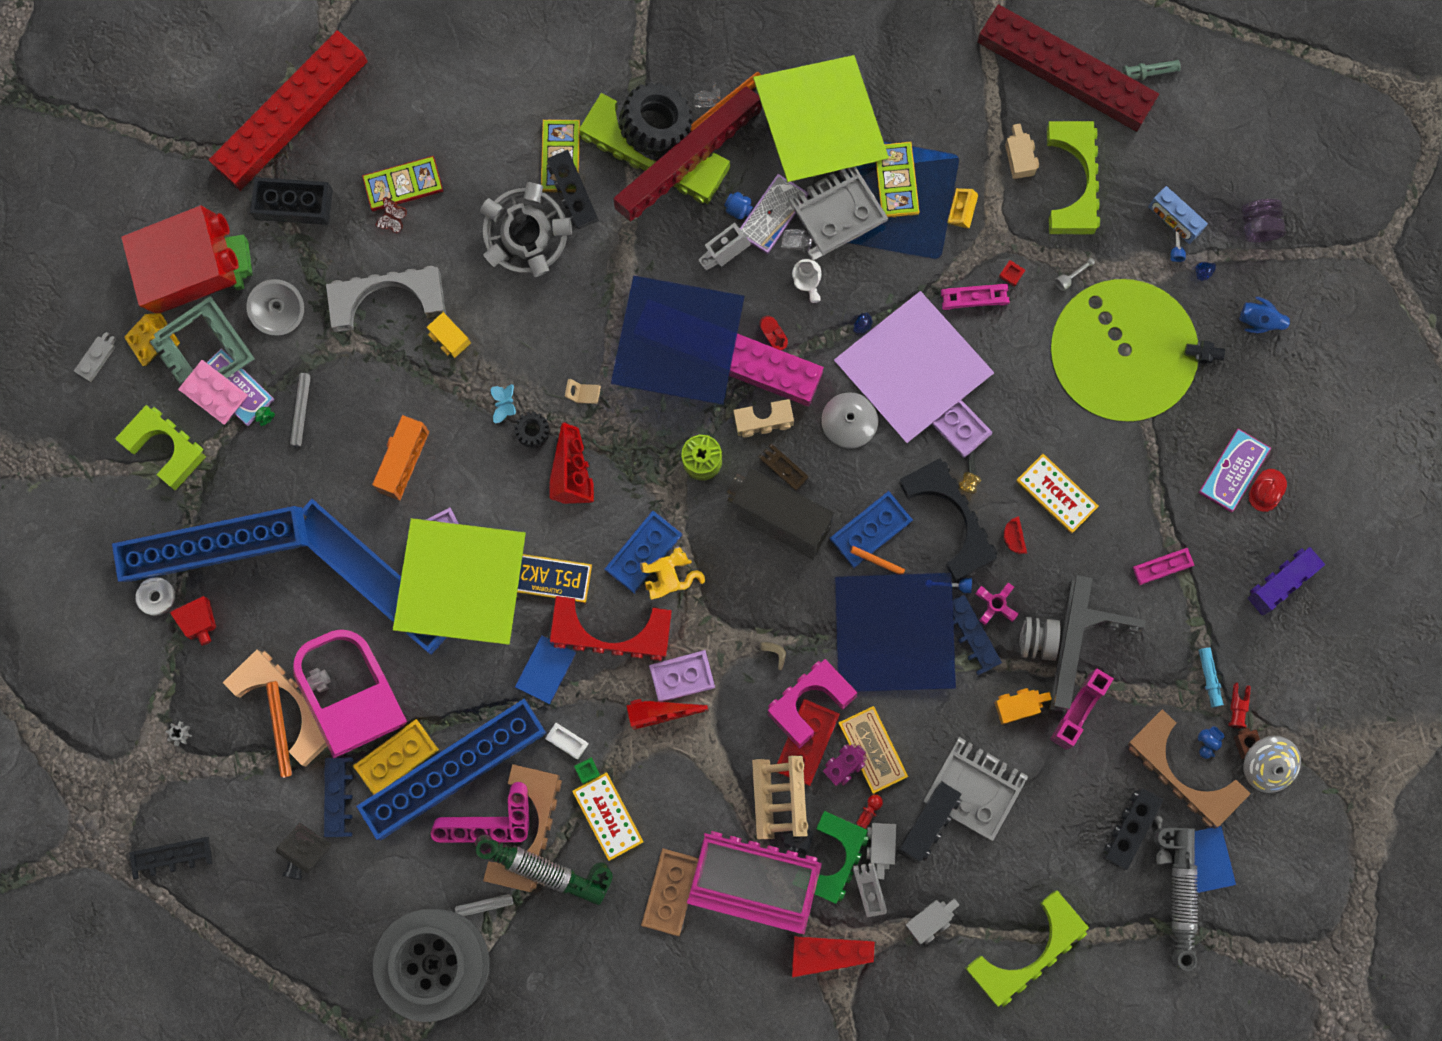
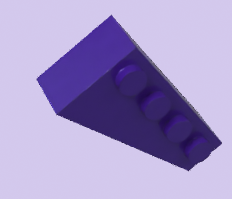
M1310 547L1306 550L1303 548L1298 550L1293 555L1295 559L1291 562L1286 560L1279 566L1280 571L1277 574L1272 572L1264 579L1266 583L1262 586L1257 584L1249 591L1251 595L1247 599L1262 616L1272 611L1276 605L1288 597V594L1298 589L1304 581H1307L1325 565Z

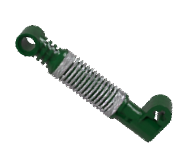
M488 835L477 837L474 843L475 851L480 858L492 859L494 862L497 861L498 864L501 863L506 870L524 876V878L534 882L537 881V883L550 887V889L553 888V890L560 893H570L598 906L603 901L612 882V872L608 865L602 862L593 865L586 879L576 875L573 870L556 863L553 864V861L550 862V860L547 861L543 857H537V855L531 854L527 850L524 852L522 848L516 846L508 847L505 844L503 845V843L498 844V841L493 840ZM483 843L490 844V848L488 850H480V846ZM604 871L605 876L601 875L599 878L598 873L602 874ZM593 879L596 880V881H598V882H599V880H601V882L603 883V885H600V884H597V883L593 882Z

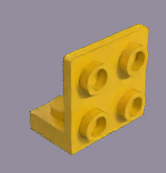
M161 313L145 314L125 335V340L142 366H147L158 354L150 341L155 338L153 334L168 325ZM175 334L169 336L176 346L180 344Z

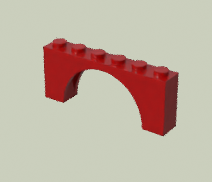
M556 596L550 644H554V648L565 649V646H571L575 651H584L587 648L592 649L593 653L604 654V651H611V655L623 656V653L631 654L632 658L641 659L642 656H650V660L662 661V658H666L672 610L652 608L647 625L638 635L624 642L607 643L592 637L582 627L575 610V598Z

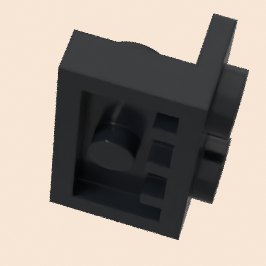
M527 215L526 220L522 224L516 225L513 229L512 235L514 240L519 245L525 246L528 252L533 251L537 247L535 241L540 233L539 223L534 217Z

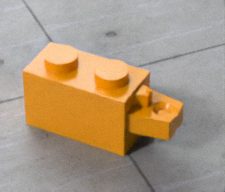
M1028 688L1017 691L1018 695L1010 697L1008 693L998 696L999 700L994 703L1001 725L1040 714V708H1043L1042 703L1050 701L1052 698L1050 692L1039 694L1038 690L1029 691Z

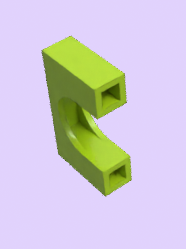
M145 405L115 439L135 455L151 437L159 434L171 436L174 442L173 456L157 473V476L176 491L206 458L202 453L204 449L196 442L192 445L188 441L190 437L182 430L178 433L174 429L176 425L168 418L166 421L160 417L162 413L155 407L151 409Z

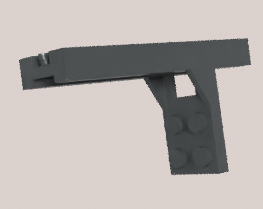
M1077 575L1075 581H1071L1049 710L1065 713L1066 709L1069 710L1071 707L1083 631L1096 626H1104V629L1108 631L1119 629L1123 630L1124 634L1135 635V633L1145 628L1146 620L1087 609L1093 578Z

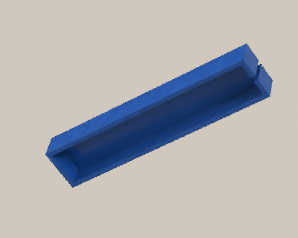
M311 499L302 509L303 514L307 517L304 521L308 547L394 622L401 576L317 502ZM405 632L431 655L447 638Z

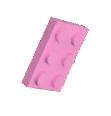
M204 360L200 361L178 389L224 425L249 396Z

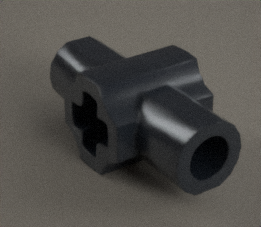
M1198 341L1197 345L1186 344L1184 355L1195 357L1196 362L1207 364L1212 363V360L1223 361L1225 348L1214 347V343L1211 341Z

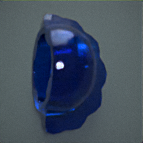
M1209 262L1198 263L1195 267L1197 279L1200 281L1207 280L1215 271L1216 264Z
M867 312L861 313L855 321L853 331L865 333L869 330L873 323L872 316Z

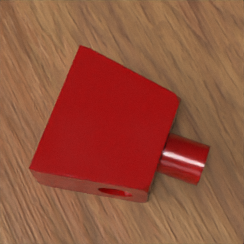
M202 596L170 612L187 638L191 640L198 638L201 646L212 641L208 632L214 630L216 624L208 598Z

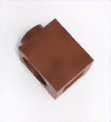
M1250 728L1238 731L1239 735L1234 737L1241 759H1245L1250 749L1244 744L1245 738L1248 737L1252 740V746L1260 740L1257 729L1250 731Z

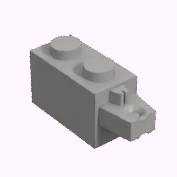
M733 223L705 244L708 251L699 259V262L706 270L717 264L722 267L749 247L751 243L737 224Z
M872 823L871 827L867 829V835L871 839V846L867 847L866 859H870V863H874L878 879L884 880V870L889 869V865H895L896 824Z
M955 899L947 904L944 901L939 903L938 900H935L908 921L905 926L919 944L923 942L928 944L935 938L934 933L938 930L943 932L950 926L949 921L954 916L952 911L959 906V903Z

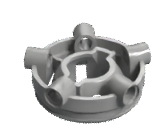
M527 182L526 188L508 191L495 201L488 198L482 205L480 213L485 215L483 238L488 250L483 255L493 267L499 263L509 270L519 273H532L534 277H538L548 273V266L553 264L561 255L567 241V235H572L571 219L565 218L560 206L551 197L542 192V185ZM523 197L526 201L543 205L545 200L553 206L555 211L548 215L544 210L538 209L533 205L518 204L516 199ZM512 201L514 206L508 209L504 208L507 203ZM507 210L508 213L505 215L500 227V235L493 237L494 222L499 223ZM521 212L524 215L534 217L539 223L540 233L535 241L537 249L528 252L525 246L515 244L509 235L511 222ZM558 214L560 219H553L552 221L551 218L555 217ZM551 237L561 238L556 252L548 260L543 254L550 249V246H548L549 239ZM502 240L504 247L512 255L516 254L522 259H529L528 264L530 267L522 268L508 263L507 261L510 257L500 245L494 244V241Z

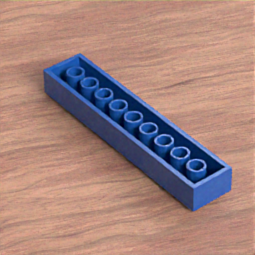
M292 506L113 543L112 547L118 582H132L308 546V539L302 507Z
M523 699L356 807L376 840L381 841L543 737L547 732L528 702Z

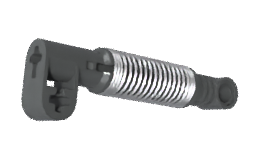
M1162 827L1153 833L1154 843L1162 848H1175V863L1172 865V876H1175L1172 877L1175 880L1172 881L1174 883L1172 886L1175 887L1172 888V894H1174L1172 897L1175 898L1172 899V905H1175L1172 906L1174 909L1172 910L1174 912L1172 915L1175 917H1172V932L1174 937H1177V939H1174V942H1177V944H1174V947H1177V949H1174L1172 962L1178 969L1191 971L1197 965L1195 950H1192V948H1195V945H1192V943H1195V940H1192V938H1195L1198 924L1192 923L1198 922L1195 920V918H1198L1195 916L1198 914L1195 913V911H1198L1195 909V907H1198L1195 905L1198 903L1195 902V900H1198L1195 898L1198 896L1195 894L1197 893L1195 889H1198L1195 887L1198 885L1195 884V882H1198L1195 880L1198 878L1195 876L1198 875L1197 866L1195 865V829ZM1175 830V846L1174 840H1162V836H1174ZM1184 955H1187L1188 962L1187 964L1183 965L1181 963V958Z

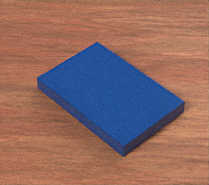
M541 635L515 687L550 705L576 652L567 647L565 649L554 648V644H550V639Z
M1221 826L1216 829L1208 828L1195 831V865L1198 870V875H1195L1198 877L1195 879L1198 881L1195 882V884H1198L1195 886L1198 889H1195L1197 893L1236 885Z

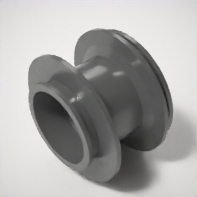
M442 909L414 911L397 919L380 938L373 959L375 985L385 1003L393 1011L407 1019L419 1022H433L446 1019L467 1009L481 994L489 974V951L481 932L466 917L453 911ZM438 939L443 940L445 943L444 949L441 951L437 950L435 946ZM419 943L425 947V952L422 955L416 952V946ZM452 954L457 957V964L455 966L450 965L448 961L449 956ZM432 960L439 961L437 964L438 968L431 967L433 965ZM412 963L418 966V972L415 975L409 971ZM444 974H448L451 977L449 985H444L442 982ZM425 978L431 981V987L428 990L422 986Z

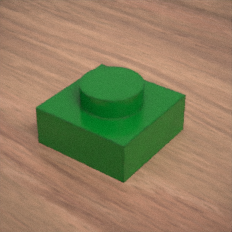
M592 757L574 766L582 784L601 776Z

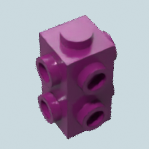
M846 744L839 751L840 755L836 759L833 757L825 764L827 768L823 772L835 786L840 784L844 786L851 780L852 777L850 775L855 770L859 772L865 767L866 764L864 762L868 758L865 756L866 751L859 744L857 746L855 744L850 746Z

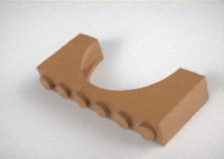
M1162 709L1127 744L1130 747L1128 750L1135 757L1139 756L1144 761L1143 765L1152 772L1154 770L1159 775L1157 778L1164 785L1168 784L1178 799L1181 800L1183 798L1188 803L1187 807L1194 814L1198 813L1203 818L1202 822L1207 827L1216 829L1251 793L1237 780L1232 781L1225 788L1209 792L1191 789L1178 781L1168 766L1165 752L1168 736L1177 723Z
M512 764L508 784L512 785L515 782L524 783L528 789V796L533 801L538 812V833L533 844L527 850L538 857L541 856L542 849L545 850L548 838H545L547 830L550 831L553 819H550L551 811L556 809L557 799H555L556 791L560 792L562 780H559L560 776ZM488 862L484 877L485 882L532 892V889H536L537 881L534 882L524 878V876L506 870L501 863Z

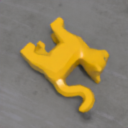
M680 547L674 548L669 556L659 558L652 564H647L646 562L640 564L642 573L656 572L658 581L645 582L646 590H649L651 600L663 597L670 592L689 588L694 578H697L700 584L705 583L704 574L698 570L691 571L687 574L684 582H679L674 567L692 563Z

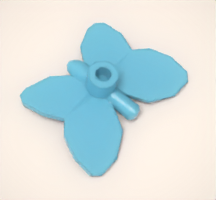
M512 384L505 389L499 386L491 388L493 398L500 401L495 404L498 407L493 415V422L495 424L505 420L507 415L512 416L516 413L515 407L512 404L513 399L511 398L514 389Z

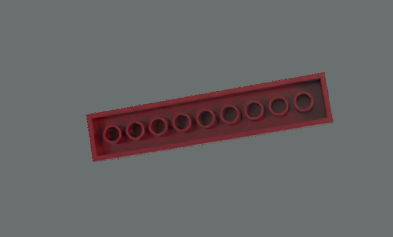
M999 4L979 34L977 43L1136 132H1138L1159 96V93Z

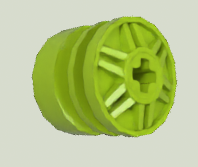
M696 435L685 442L681 457L684 469L690 477L705 481L718 474L722 467V451L714 438L708 435ZM698 453L705 454V458L699 457Z

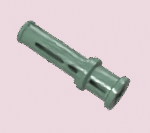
M1179 60L1150 65L1139 63L1138 66H1123L1122 73L1132 79L1144 80L1147 76L1178 72L1181 67ZM1167 67L1165 69L1155 70V68Z

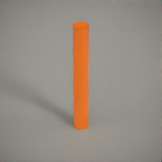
M852 546L850 549V553L900 576L904 574V568L855 546Z

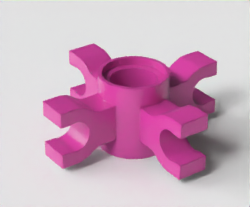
M1007 583L1001 593L995 595L990 594L982 586L978 589L975 595L986 601L988 608L979 620L982 624L986 625L994 614L999 613L1003 614L1011 622L1015 620L1018 613L1006 606V598L1014 586ZM992 600H999L1002 604L1001 608H994Z

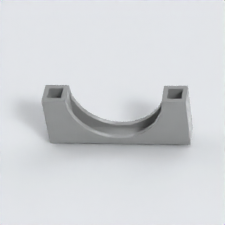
M426 266L422 270L407 269L402 273L389 272L383 276L374 274L368 276V278L354 277L350 281L342 282L341 280H335L331 284H326L331 327L335 332L354 330V316L361 301L371 292L384 287H399L413 293L422 302L427 318L438 317L443 312L446 314L441 274L438 267Z

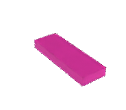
M1188 548L1132 568L1140 586L1195 565Z

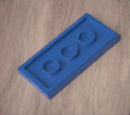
M888 491L831 536L829 540L854 569L865 559L850 553L852 546L872 554L909 525L913 519Z
M652 511L604 570L635 594L651 574L642 573L640 564L642 562L652 564L659 558L665 557L683 534L656 512Z

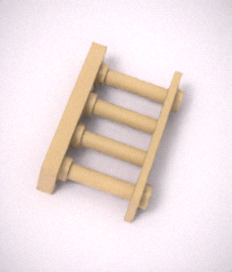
M788 756L789 763L770 765V760H752L757 839H775L774 832L793 831V837L807 836L808 823L806 820L803 756ZM789 771L790 783L771 785V773ZM772 792H791V803H772ZM792 811V823L774 824L773 812Z

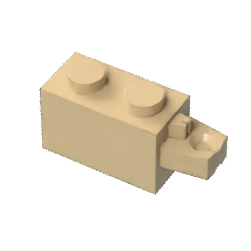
M1015 124L1012 127L1013 135L1007 138L1005 144L1012 178L1018 179L1034 176L1037 168H1039L1038 158H1034L1033 153L1035 151L1034 141L1030 140L1029 134L1022 132L1021 124Z

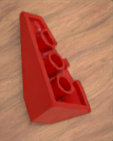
M565 422L561 424L550 477V499L564 504L594 502V483L588 475V461H585L582 451L584 446L578 427Z

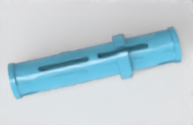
M1211 648L1200 649L1198 651L1206 680L1205 689L1208 691L1211 708L1223 706L1224 703L1220 691L1221 684L1217 679Z

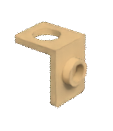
M568 379L565 397L575 403L597 404L601 386L579 384L572 379ZM572 386L575 387V394L573 396L571 395Z

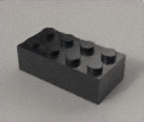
M254 177L250 213L255 220L329 225L333 189L329 182Z

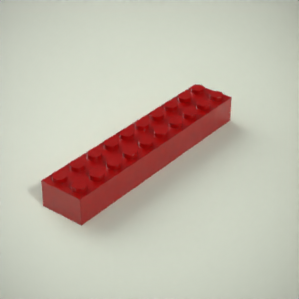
M337 30L209 159L210 163L241 191L368 62L365 54Z

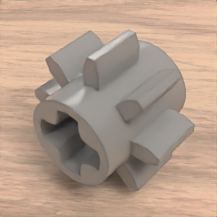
M315 668L309 671L311 676L307 678V682L312 691L317 689L321 693L329 689L327 684L331 683V680L325 669L320 671V669Z
M179 721L178 726L171 723L170 730L166 731L169 734L167 741H174L175 746H179L180 742L187 744V738L192 737L188 733L190 726L183 727L184 724ZM178 730L181 731V732L179 733V734H180V737H176V736L178 735V732H177Z

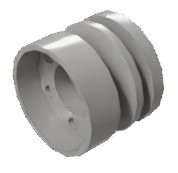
M1025 617L1020 633L1021 657L1027 658L1029 649H1031V658L1034 659L1037 651L1040 650L1042 660L1056 661L1060 641V621L1046 619L1044 626L1040 627L1039 618H1035L1034 625L1032 626V618Z

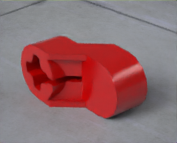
M772 316L762 317L759 326L771 346L778 350L785 349L788 345V339L777 321Z

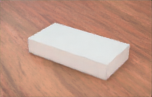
M557 723L554 724L545 738L577 760H579L589 744Z

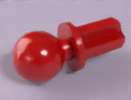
M871 795L868 798V807L862 808L863 812L856 822L859 827L866 829L872 818L877 816L874 811L879 810L883 805V800L879 795Z

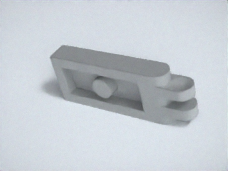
M107 332L102 337H97L74 372L92 382L114 351L115 346L113 344L116 338L114 336L110 337V334Z

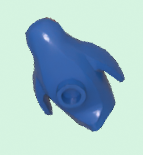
M1256 297L1262 304L1244 303L1240 314V321L1254 327L1247 328L1245 331L1263 333L1275 329L1285 330L1289 327L1290 318L1277 311L1270 301Z

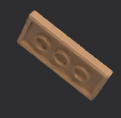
M662 848L641 926L680 936L688 908L687 900L699 858Z

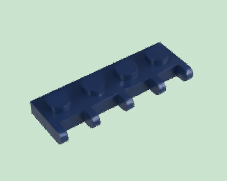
M965 595L940 607L942 611L949 608L955 619L949 622V625L958 624L964 637L958 640L959 643L967 641L974 654L968 656V659L972 660L976 657L982 668L976 672L978 676L1002 663Z
M351 757L325 758L324 837H352V832H345V819H353V815H345L346 799H353V795H346V780L353 779V775H346V762H353Z

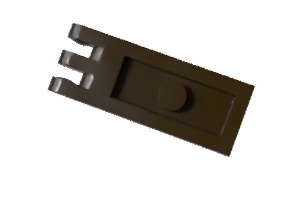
M770 443L768 447L773 452L770 453L765 449L763 453L768 458L766 459L761 454L758 458L794 491H797L809 476Z

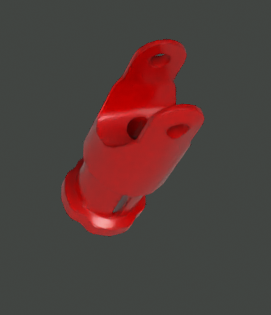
M1235 683L1233 686L1230 707L1232 716L1231 722L1228 725L1232 728H1247L1245 718L1249 710L1250 685H1247L1245 688L1243 700L1238 695V683Z

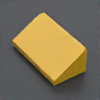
M956 188L948 224L970 228L978 194L973 189Z

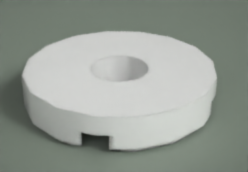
M159 577L149 578L143 581L139 589H137L136 603L146 614L152 616L162 615L168 612L174 604L175 591L167 580ZM158 591L160 598L153 602L151 594Z

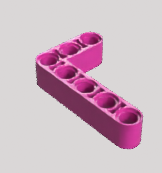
M515 782L511 785L508 795L509 817H440L434 821L431 838L439 843L475 842L477 837L481 835H488L498 842H523L527 838L530 825L527 786L522 782Z

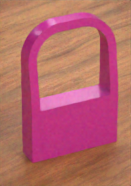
M335 630L308 641L298 650L294 659L293 674L333 759L406 725L407 721L378 662L369 645L360 635L348 630ZM335 640L349 641L360 650L376 685L322 709L302 672V660L308 652Z

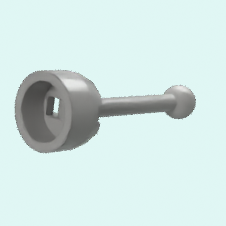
M1088 259L1086 264L1069 276L1063 274L1055 279L1056 286L1061 291L1068 289L1071 285V279L1088 266L1094 265V259Z
M1157 816L1154 821L1158 828H1162L1161 823L1163 820L1160 816ZM1160 847L1161 850L1156 855L1157 865L1172 864L1171 853L1165 850V848Z

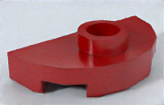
M1018 516L1006 524L1003 531V540L1012 552L1027 554Z

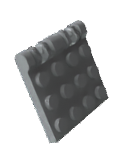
M856 167L847 168L846 171L845 169L839 170L840 176L844 180L842 183L838 181L834 174L830 175L829 178L834 187H832L826 177L814 183L819 195H817L812 186L807 187V191L812 198L810 200H807L801 191L797 193L798 198L795 194L787 197L792 209L800 218L822 255L888 221L887 215Z
M959 737L923 802L927 803L939 782L943 781L962 793L960 797L962 800L957 810L953 809L950 813L952 819L993 841L1028 776L1021 772L1013 785L1012 782L1018 772L1014 768L1009 774L1007 781L1002 779L1001 776L1007 768L1006 763H1002L995 775L993 772L999 763V759L987 753L981 765H978L977 763L983 753L982 749L976 752L973 761L967 759L966 757L970 753L973 744L968 743L963 754L960 755L959 753L966 740Z

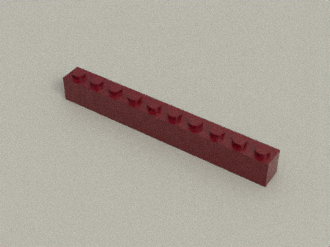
M747 86L741 89L613 198L615 210L630 222L638 218L647 207L652 206L661 195L666 194L674 184L679 183L688 172H692L702 160H706L715 149H719L722 146L723 142L733 137L737 130L746 126L751 118L761 112L762 104L759 95Z

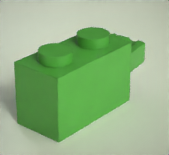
M244 235L226 237L227 248H231L234 251L239 263V268L234 270L237 282L234 288L242 290L244 289L243 279H246L247 276H253L249 243Z

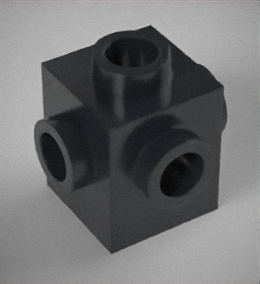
M807 830V836L793 837V831H785L783 833L782 841H784V846L788 851L808 855L813 840V831Z

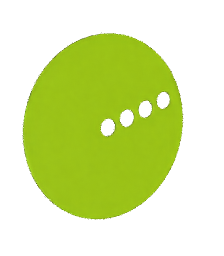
M1114 279L1086 288L1065 306L1053 330L1051 355L1054 370L1061 385L1081 407L1097 416L1110 420L1139 421L1165 412L1186 393L1194 379L1198 362L1195 361V357L1184 355L1186 344L1197 345L1198 339L1188 314L1168 293L1142 281ZM1092 296H1098L1102 299V306L1099 309L1090 307L1089 299ZM1101 312L1111 314L1112 322L1110 324L1104 325L1099 322L1098 316ZM1113 327L1119 328L1122 332V337L1117 341L1110 339L1108 336V331ZM1127 343L1131 346L1132 352L1129 356L1119 354L1118 347L1120 344Z

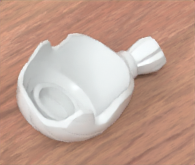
M802 259L795 264L792 271L794 285L802 291H808L810 302L817 303L820 301V295L817 293L816 287L821 280V268L813 260Z

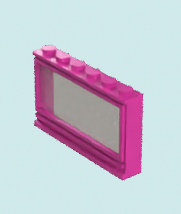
M711 831V834L705 833L687 904L805 934L822 865L817 862L818 858L806 855L804 859L798 857L796 852L787 850L786 854L780 853L777 847L768 845L767 849L761 848L760 843L749 841L748 844L741 843V838L734 836L726 839L722 838V833Z

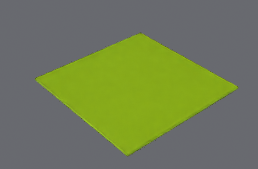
M854 55L753 77L787 182L889 159Z
M411 518L393 631L510 645L526 533Z

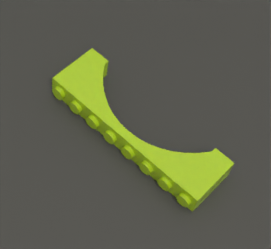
M601 93L579 128L581 139L587 143L592 142L604 152L609 151L613 153V156L619 160L624 159L628 161L633 168H641L646 171L656 161L645 157L627 144L626 138H623L616 116V111L618 110L617 101ZM713 153L711 157L704 161L702 160L692 172H688L679 183L673 186L680 193L693 196L697 202L709 204L730 169V161Z

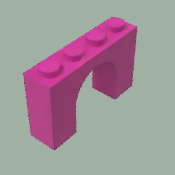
M826 659L822 662H816L811 667L812 671L808 675L803 674L797 680L798 684L793 688L791 686L782 693L783 697L780 700L775 699L768 706L767 715L799 749L814 736V730L800 717L796 709V702L803 693L810 690L822 691L842 710L857 697L856 690Z
M1097 668L1089 673L1072 701L1070 709L1066 711L1050 740L1066 750L1074 747L1084 730L1081 727L1097 701L1105 695L1114 678Z

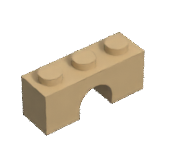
M790 399L772 402V413L766 419L757 418L753 413L752 406L733 410L738 436L742 435V437H750L754 435L753 433L761 432V434L770 433L772 429L777 428L787 430L794 425Z

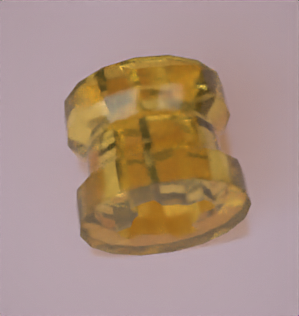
M964 472V479L959 483L960 489L975 494L977 491L976 487L982 479L972 473Z

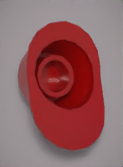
M1275 469L1262 471L1249 492L1251 505L1261 512L1274 509L1286 491L1287 480L1285 476Z

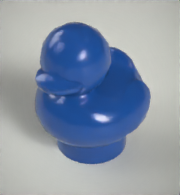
M1212 726L1210 729H1203L1198 735V741H1202L1205 744L1199 750L1200 756L1204 759L1215 757L1213 750L1217 751L1222 746L1221 740L1225 736L1217 727Z

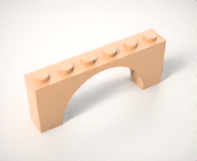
M256 650L223 683L235 696L241 698L253 689L266 686L267 682L277 681L278 687L285 689L295 698L301 711L302 725L297 741L288 752L302 766L306 767L327 747V744L303 694L297 689L299 687L292 678L288 680L284 676L286 673L284 669L278 664L275 666L271 662L273 658L266 651L262 653Z

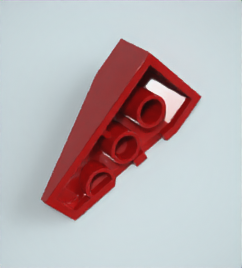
M641 699L633 700L630 702L631 705H627L630 725L633 730L709 711L707 705L655 701L642 702Z

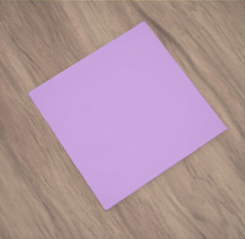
M921 291L834 359L837 365L906 443L911 441L994 374L992 369Z

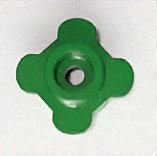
M261 407L255 413V420L259 421L261 426L271 422L275 416V413L271 412L269 407Z

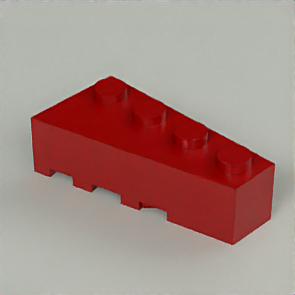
M794 936L792 977L874 962L875 941Z

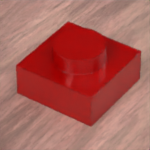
M1009 260L1000 273L999 278L1015 287L1024 274L1025 269Z

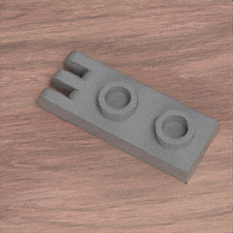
M869 863L870 871H868L866 864H862L861 873L859 866H854L853 869L866 916L872 917L886 914L887 908L874 863Z

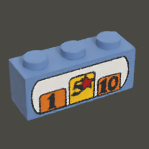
M1167 186L1154 197L1148 206L1169 227L1178 232L1180 237L1189 245L1202 233L1208 224Z

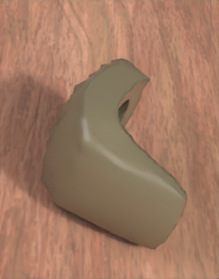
M760 643L762 651H771L778 654V669L782 670L786 659L784 648L774 643Z

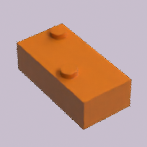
M402 415L394 436L388 440V450L372 484L379 493L399 501L401 500L429 434V430L424 423Z

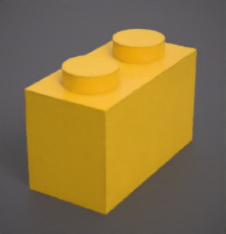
M444 312L427 326L430 332L428 336L435 343L438 341L442 345L440 348L447 356L451 354L455 358L471 344L469 338Z

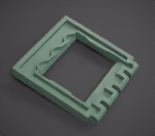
M211 296L153 334L155 338L150 341L157 353L162 350L165 351L160 357L168 369L174 365L177 367L171 373L179 384H182L188 378L193 369L169 336L180 331L199 316L203 317L233 360L228 366H223L218 370L220 374L228 378L255 360Z

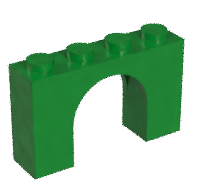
M824 811L816 830L837 839L844 847L846 859L842 869L836 874L830 876L819 874L814 895L837 904V901L842 902L846 891L843 890L845 883H850L854 874V872H851L853 864L857 865L862 854L858 853L861 845L865 847L869 837L866 835L868 830ZM800 866L792 885L807 891L812 871Z

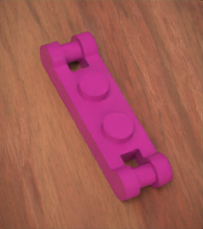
M997 284L942 289V309L1010 304L1009 297H1007L1008 285ZM994 292H998L1000 297H995ZM956 295V301H951V296Z

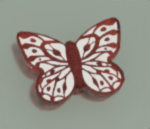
M385 196L383 198V205L386 211L377 220L375 226L381 229H388L390 227L394 233H399L403 229L401 219L407 215V210Z

